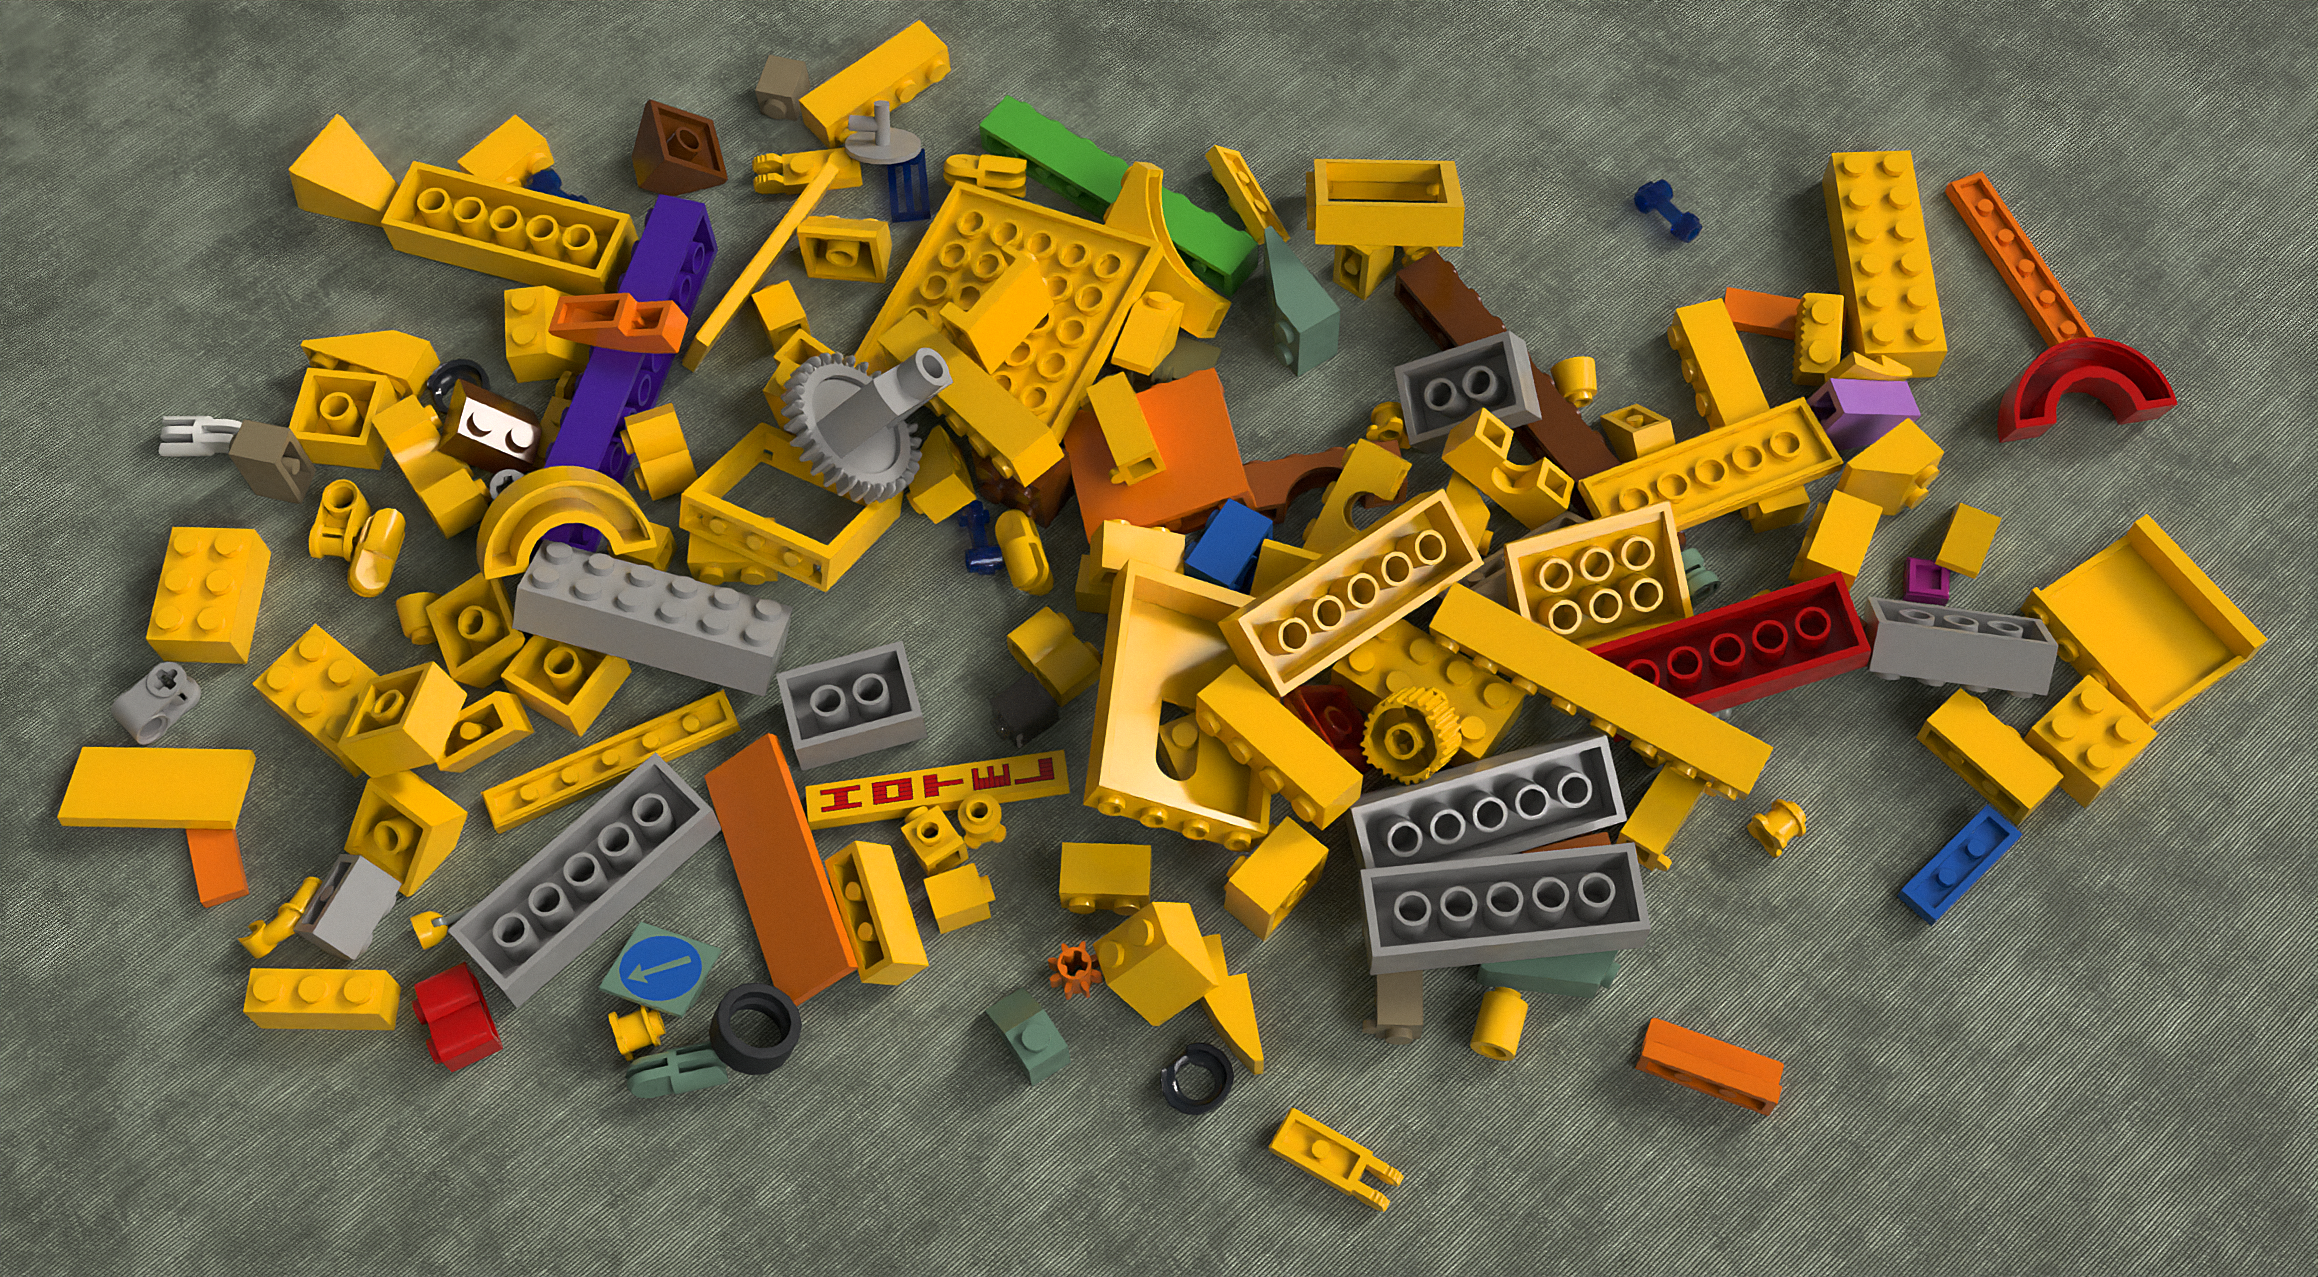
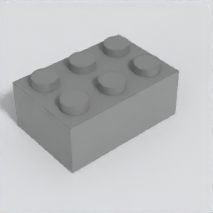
M1511 331L1502 332L1394 367L1409 444L1426 454L1443 450L1450 430L1482 407L1487 409L1510 429L1542 420L1526 343Z
M903 641L776 674L794 750L802 771L928 737Z

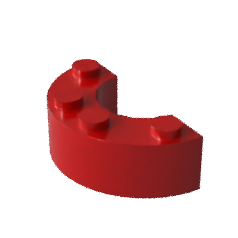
M2098 337L2076 338L2047 349L2010 383L2004 393L1998 412L1999 443L2040 437L2057 423V404L2061 395L2069 392L2087 393L2100 399L2112 410L2118 425L2159 419L2177 406L2178 403L2171 385L2164 374L2141 352L2111 339Z

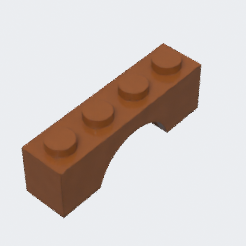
M1383 440L1370 441L1402 458L1397 440L1386 442ZM1332 447L1320 453L1308 455L1295 453L1283 459L1266 462L1253 460L1243 465L1258 509L1255 512L1272 520L1273 525L1284 523L1290 505L1298 496L1311 489L1328 487L1332 481H1338L1344 469L1341 466V461L1348 448ZM1407 476L1393 501L1384 500L1373 493L1361 496L1358 501L1364 509L1405 503L1408 486Z

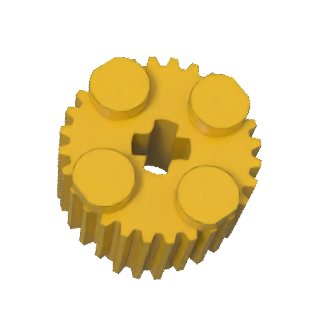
M1411 686L1408 689L1404 687L1377 704L1373 711L1368 714L1369 719L1364 723L1367 727L1363 731L1365 737L1360 742V746L1365 747V751L1362 754L1368 756L1367 764L1372 763L1376 769L1382 768L1383 775L1391 774L1392 780L1399 777L1400 782H1405L1406 785H1410L1413 782L1418 784L1422 780H1427L1447 764L1451 757L1459 750L1462 743V734L1457 732L1461 728V725L1456 723L1459 716L1453 715L1454 707H1448L1449 700L1445 693L1435 687H1430L1426 690L1424 686L1418 689L1415 686Z

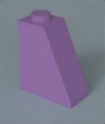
M1830 378L1807 400L1808 405L1836 451L1872 444L1907 418L1915 422L1921 416L1907 381Z

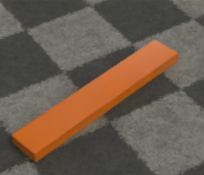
M1983 171L1948 183L1945 193L2049 348L2071 339L2095 337Z

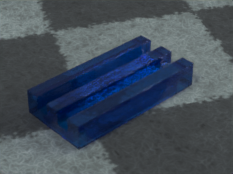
M921 148V152L908 161L887 164L893 223L931 219L925 148ZM911 165H918L922 204V210L915 211ZM903 166L907 212H900L896 172V167Z

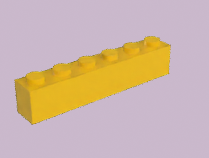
M1722 298L1677 308L1672 324L1667 330L1668 340L1671 348L1679 352L1682 359L1681 369L1683 377L1687 383H1692L1696 393L1697 410L1702 417L1706 416L1710 431L1769 410L1770 407ZM1804 485L1740 508V512L1745 520H1750L1756 534L1802 522L1811 501Z
M915 310L876 339L884 352L880 359L888 371L904 362L921 348L933 349L941 355L948 366L953 383L926 404L938 417L945 414L948 424L958 436L962 437L967 434L969 442L981 457L985 458L990 455L992 463L1004 478L1009 479L1013 476L1021 485L1027 487L1064 457L1052 430Z

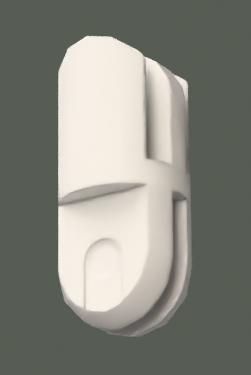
M163 416L162 423L166 427L161 429L160 438L167 443H160L158 452L160 456L165 457L212 456L215 453H229L231 438L234 434L238 433L242 423L229 419H213L211 416Z

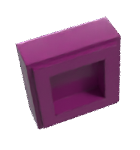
M1907 557L1904 562L1903 601L1946 606L1949 600L1950 570L1936 565V560Z

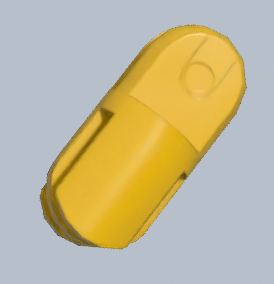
M967 154L952 155L943 164V177L945 182L951 187L958 180L1010 197L1024 198L1026 196L1025 169L1027 160L982 154L981 156Z
M385 508L377 511L367 519L362 528L347 573L348 585L360 597H375L381 594L389 584L405 537L404 530L406 527L403 515L396 509Z
M1018 509L1005 511L996 522L995 534L1013 587L1032 595L1042 596L1048 594L1053 588L1054 579L1034 520Z

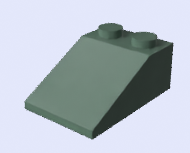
M1272 226L1265 228L1263 277L1274 339L1273 349L1279 362L1285 367L1289 366L1298 377L1337 355L1341 310Z

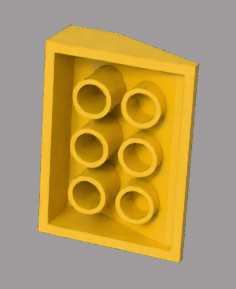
M1669 500L1504 544L1508 609L1584 649L1694 616L1671 502Z

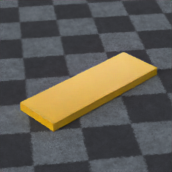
M829 161L823 164L698 331L682 359L683 366L694 373L795 237L798 225L807 219L821 202L840 169Z
M1804 397L1581 479L1578 482L1577 488L1594 519L1669 500L1671 502L1676 532L1838 472L1841 470L1844 462Z

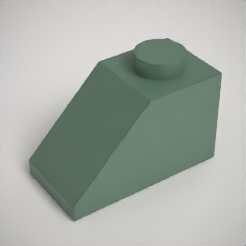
M1024 987L984 1010L1032 1087L1071 1063L1068 1045L1045 1010Z

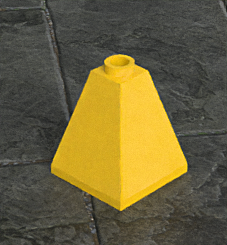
M338 114L335 115L288 169L300 209L382 227L381 221L400 187L346 120Z

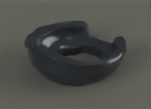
M457 359L445 362L433 371L428 379L427 388L431 393L438 412L447 415L449 408L444 405L442 398L455 386L459 378L490 391L489 376L480 364L472 360Z
M1191 1043L1187 1045L1186 1050L1167 1068H1162L1160 1072L1162 1094L1169 1106L1187 1115H1201L1218 1109L1225 1102L1234 1080L1233 1067L1225 1053L1217 1047L1206 1043ZM1191 1063L1194 1066L1203 1067L1213 1075L1215 1081L1214 1090L1205 1099L1192 1100L1181 1092L1178 1080L1175 1077L1185 1065Z

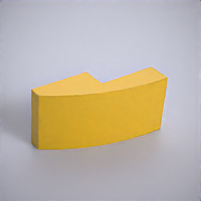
M1853 351L1825 373L1824 377L1825 382L1830 378L1905 381L1912 376V370L1882 354L1872 361Z

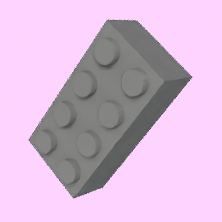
M1867 596L1863 620L1867 623L1864 633L1871 649L1867 668L1875 676L1886 680H1898L1900 676L1914 677L1919 682L1930 686H1943L1944 682L1958 683L1963 688L1974 692H1987L1989 688L2006 690L2007 694L2019 698H2032L2033 694L2048 695L2058 644L2041 619Z

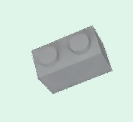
M340 854L293 931L334 958L355 961L357 956L364 953L370 946L373 939L372 932L381 917L387 915L396 902L395 894L402 883L361 855Z

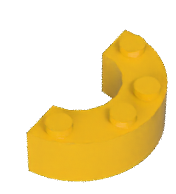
M412 394L370 418L406 479L447 540L483 520L489 508L487 503L493 500L491 494L481 478L475 481L471 479L474 474L466 462L437 451L441 439L437 429L443 426L430 404L423 408L416 396Z
M555 466L531 472L517 479L496 497L481 522L477 537L476 555L479 568L485 580L526 572L529 567V557L536 541L549 529L564 523H584L598 529L604 535L605 540L615 555L657 547L656 539L647 518L635 500L615 480L598 471L584 467Z

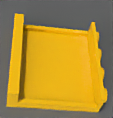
M2148 514L2135 521L2125 536L2042 591L2038 587L2032 589L2020 608L2026 618L2041 619L2058 644L2057 655L2062 660L2069 662L2083 679L2088 674L2150 727H2153L2248 662L2268 640Z

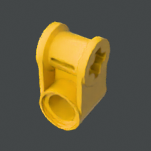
M346 479L336 480L325 488L316 521L309 535V552L313 558L321 559L327 555L344 557L347 562L352 561L362 528L367 519L371 517L372 511L368 501L352 481ZM352 502L348 507L341 509L346 503Z

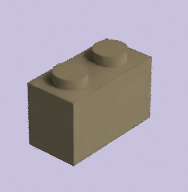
M244 419L238 433L234 434L231 438L228 455L256 495L302 505L315 475L316 468L290 428Z

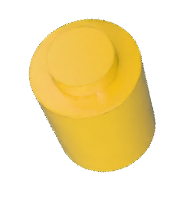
M1496 987L1494 991L1484 993L1470 1042L1472 1050L1495 1060L1511 1061L1515 1058L1528 1010V1004L1521 999L1522 995L1519 992L1507 987Z

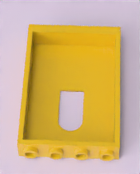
M1131 558L1126 561L1113 579L1083 805L1096 808L1105 815H1121L1138 820L1147 827H1163L1177 831L1189 839H1205L1219 843L1228 850L1235 852H1250L1257 845L1256 841L1263 839L1268 834L1272 792L1262 783L1259 774L1247 763L1241 764L1237 762L1230 754L1227 745L1215 735L1209 736L1199 727L1195 771L1193 776L1187 780L1177 781L1167 777L1161 772L1156 763L1162 700L1196 710V694L1233 664H1236L1243 670L1217 623L1256 599L1255 597ZM1276 697L1275 699L1280 702V697Z

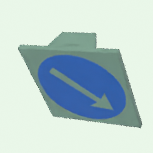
M640 921L600 984L599 990L682 1019L688 1008H693L706 986L707 976L720 956L722 949Z

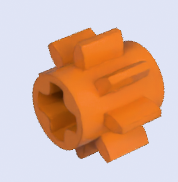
M1084 941L1078 947L1071 948L1062 943V953L1059 958L1053 957L1048 959L1049 968L1057 972L1049 978L1050 986L1056 988L1062 985L1067 1000L1073 994L1080 993L1089 998V988L1092 983L1099 984L1103 982L1102 973L1094 969L1100 965L1096 954L1090 956L1086 952ZM1076 965L1083 966V970H1078L1075 976L1068 975V971H1074Z

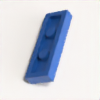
M1987 804L1901 889L1897 897L1932 927L2023 834Z

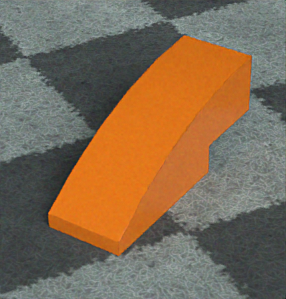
M630 293L562 296L558 299L548 331L552 336L601 348L654 354L678 353L688 318L673 300L637 302Z

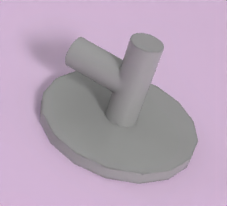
M878 100L874 102V117L849 116V130L858 131L851 134L845 140V152L851 158L870 164H895L908 161L921 152V139L909 131L890 127L888 101Z

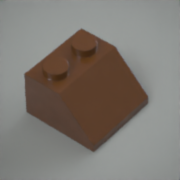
M459 378L454 386L437 451L495 475L506 469L516 470L523 474L534 465L542 427L534 410Z

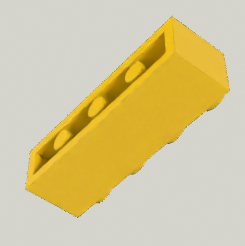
M918 20L800 98L799 104L804 124L828 149H834L845 144V140L851 134L858 132L850 131L848 128L850 115L874 117V102L878 100L888 101L889 111L891 112L901 104L911 101L916 94L931 84L941 81L951 71L948 47L922 21Z
M1233 664L1196 694V721L1200 728L1209 736L1215 735L1227 745L1230 754L1237 762L1241 764L1247 763L1255 770L1266 788L1273 793L1279 792L1284 796L1302 820L1306 822L1312 821L1323 831L1360 799L1363 775L1236 664Z

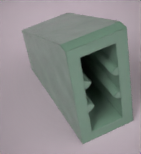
M1619 950L1481 964L1476 982L1483 986L1507 987L1516 990L1593 999L1600 986L1607 989L1610 988L1619 972L1621 965L1614 962Z

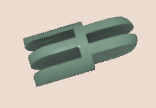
M710 1041L668 1049L663 1053L638 1058L627 1067L625 1077L628 1080L627 1089L639 1098H653L672 1093L677 1095L729 1082L728 1072L725 1070L726 1064L720 1061L712 1049Z

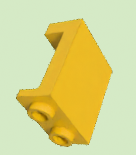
M1007 243L1000 248V251L1008 268L968 312H965L950 301L938 312L956 346L989 375H992L1055 306L1048 292L1050 285L1037 269L1039 266L1038 260L1028 250L1024 248L1016 250Z

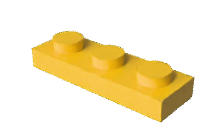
M1214 145L1205 154V157L1213 169L1211 171L1213 177L1223 186L1228 194L1230 206L1240 215L1245 223V231L1259 245L1264 244V229L1272 226L1286 243L1290 236L1240 152Z

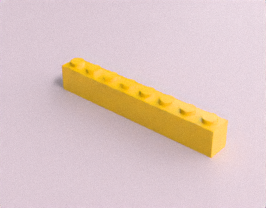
M1455 581L1429 625L1430 635L1435 637L1433 643L1442 650L1456 655L1460 650L1473 657L1472 664L1480 670L1493 676L1499 671L1513 678L1511 685L1530 696H1534L1536 692H1539L1551 698L1550 705L1561 713L1574 717L1577 712L1592 720L1590 727L1610 738H1613L1616 733L1632 741L1629 747L1637 753L1653 759L1656 754L1672 762L1669 767L1671 770L1690 780H1694L1696 775L1712 783L1711 791L1729 801L1734 802L1736 797L1744 801L1746 800L1774 748Z

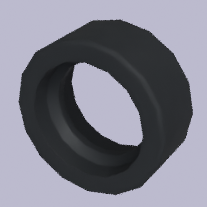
M763 983L742 984L729 990L720 1001L712 1017L709 1029L711 1047L720 1061L734 1071L748 1075L768 1074L782 1067L794 1050L802 1028L800 1013L791 998L778 988ZM751 1009L764 1013L780 1029V1041L772 1048H756L747 1045L738 1039L732 1031L729 1023L731 1016L739 1010Z

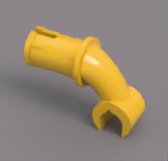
M315 877L305 878L292 899L279 907L278 916L267 925L263 920H257L249 924L248 928L253 933L245 938H238L239 942L255 959L262 958L270 953L277 946L278 942L296 933L293 931L294 927L323 881Z

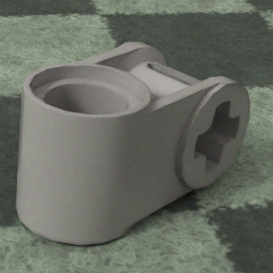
M160 663L135 686L120 695L114 701L110 713L137 743L141 745L150 744L159 739L187 711L195 707L201 696V688L197 681L187 676L185 670L177 663ZM166 675L170 680L166 682L161 676ZM181 692L187 697L185 700L179 696Z

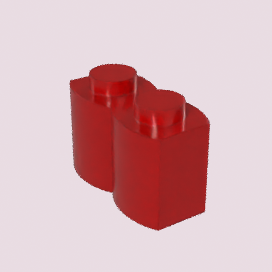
M466 962L414 985L417 999L411 1001L412 1007L421 1025L427 1023L429 1025L432 1037L426 1039V1045L436 1064L443 1063L451 1072H455L503 1049L482 988L475 972Z

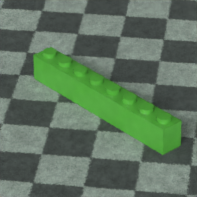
M1006 95L979 124L982 149L996 156L1026 159L1025 171L1027 176L1103 221L1107 208L1116 201L1122 189L1121 179L1129 168L1123 159L1107 154L1097 148L1091 140L1078 137L1068 131L1059 121L1046 118L1036 112L1027 102H1019L1009 95ZM1162 186V207L1165 223L1178 254L1198 279L1231 297L1258 266V242L1247 232L1237 231L1227 225L1216 214L1205 212L1193 205L1184 195L1173 193Z

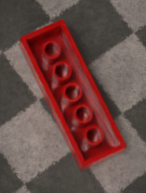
M1841 571L1586 649L1709 714L1866 667L1871 653L1869 643ZM1617 733L1613 737L1614 743L1627 739Z

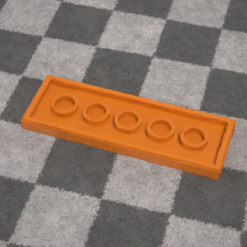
M766 733L707 773L704 778L774 987L788 995L797 1007L859 967L778 736Z

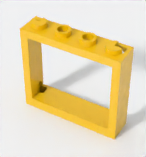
M1314 159V171H1306L1307 230H1314L1315 244L1463 247L1465 206L1455 161ZM1328 199L1437 201L1438 203L1328 201Z
M761 422L681 494L679 527L827 592L900 517L904 490L892 499L888 498L883 503L875 500L871 504H866L862 497L856 503L865 506V508L828 546L722 500L721 498L760 462H764L837 494L835 482L826 488L823 485L824 474L822 472L814 476L810 473L813 466L811 460L800 461L799 457L804 452L803 448L794 447L790 444V441L796 438V436ZM764 449L773 452V455L764 452ZM849 491L842 496L852 501ZM817 565L821 566V572L817 571Z

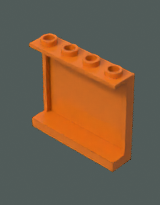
M1214 367L1207 370L1194 371L1186 377L1169 383L1153 385L1148 390L1135 394L1166 470L1129 487L1125 481L1114 484L1109 478V471L1117 467L1095 411H1077L1063 440L1066 451L1069 452L1072 477L1089 545L1091 543V536L1104 520L1121 519L1128 521L1133 526L1144 528L1164 527L1169 529L1171 533L1185 535L1205 528L1211 513L1215 509L1221 511L1229 498L1253 511L1258 510L1254 495L1248 485L1223 395L1225 390Z

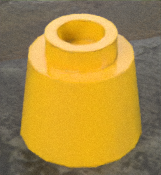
M1585 356L1573 357L1552 366L1550 372L1558 392L1566 401H1571L1577 408L1588 406L1593 402L1592 397L1597 394L1596 370L1593 358Z
M421 592L403 596L396 601L395 606L405 637L411 639L413 644L426 645L437 641L425 607L441 598L442 595Z

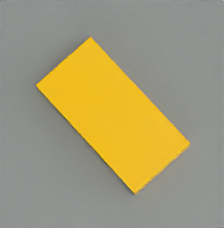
M82 747L57 818L62 826L235 829L257 758L253 750Z

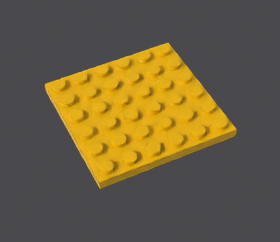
M957 180L855 353L856 360L854 366L861 362H868L867 376H870L875 371H881V375L888 370L880 359L884 352L876 339L914 310L956 346L938 312L948 301L968 312L1008 268L1000 248L1005 243L1016 250L1024 248L1038 260L1039 266L1037 269L1050 285L1048 292L1055 306L990 376L1052 430L1058 444H1060L1081 406L1080 400L1087 395L1086 388L1092 386L1126 324L1133 305L1139 300L1165 250L1161 242Z

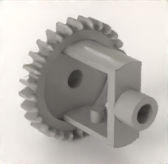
M921 348L904 362L882 375L881 371H875L870 376H867L868 362H861L854 368L856 359L853 355L843 359L842 353L837 352L832 355L823 353L818 357L809 358L790 374L791 378L784 383L787 391L781 395V400L787 404L781 409V414L791 419L784 425V429L795 433L797 436L790 441L791 446L803 448L804 452L799 457L800 461L811 460L813 462L810 473L814 476L822 472L824 474L823 485L826 488L832 483H836L837 495L843 496L849 491L853 502H857L863 497L866 504H871L875 500L883 503L888 498L892 499L912 483L914 475L920 468L917 462L922 457V453L915 450L920 446L921 438L910 437V435L917 431L918 424L913 423L909 425L904 420L953 383L945 360L933 349Z

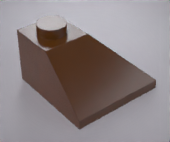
M649 99L644 107L631 156L638 187L673 197L725 184L728 181V176L713 120Z

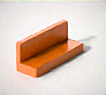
M1652 1018L1649 1022L1635 1066L1637 1070L1769 1116L1778 1104L1782 1090L1779 1082L1784 1068L1783 1063L1658 1018Z

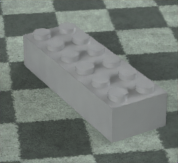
M544 539L517 587L512 628L765 697L786 646L793 607L780 604L771 599H762L740 593L731 588L714 586L696 581L690 577L670 574L653 569L650 566L637 565L612 558L606 554H597L571 547L562 542Z
M1587 729L1437 772L1418 784L1413 782L1410 785H1406L1403 782L1360 795V799L1343 812L1359 877L1360 870L1511 855L1627 821L1607 735L1593 729Z
M655 752L447 931L463 951L513 1005L518 1008L722 830L713 809Z
M1634 842L1360 870L1358 894L1370 975L1643 948L1651 930Z

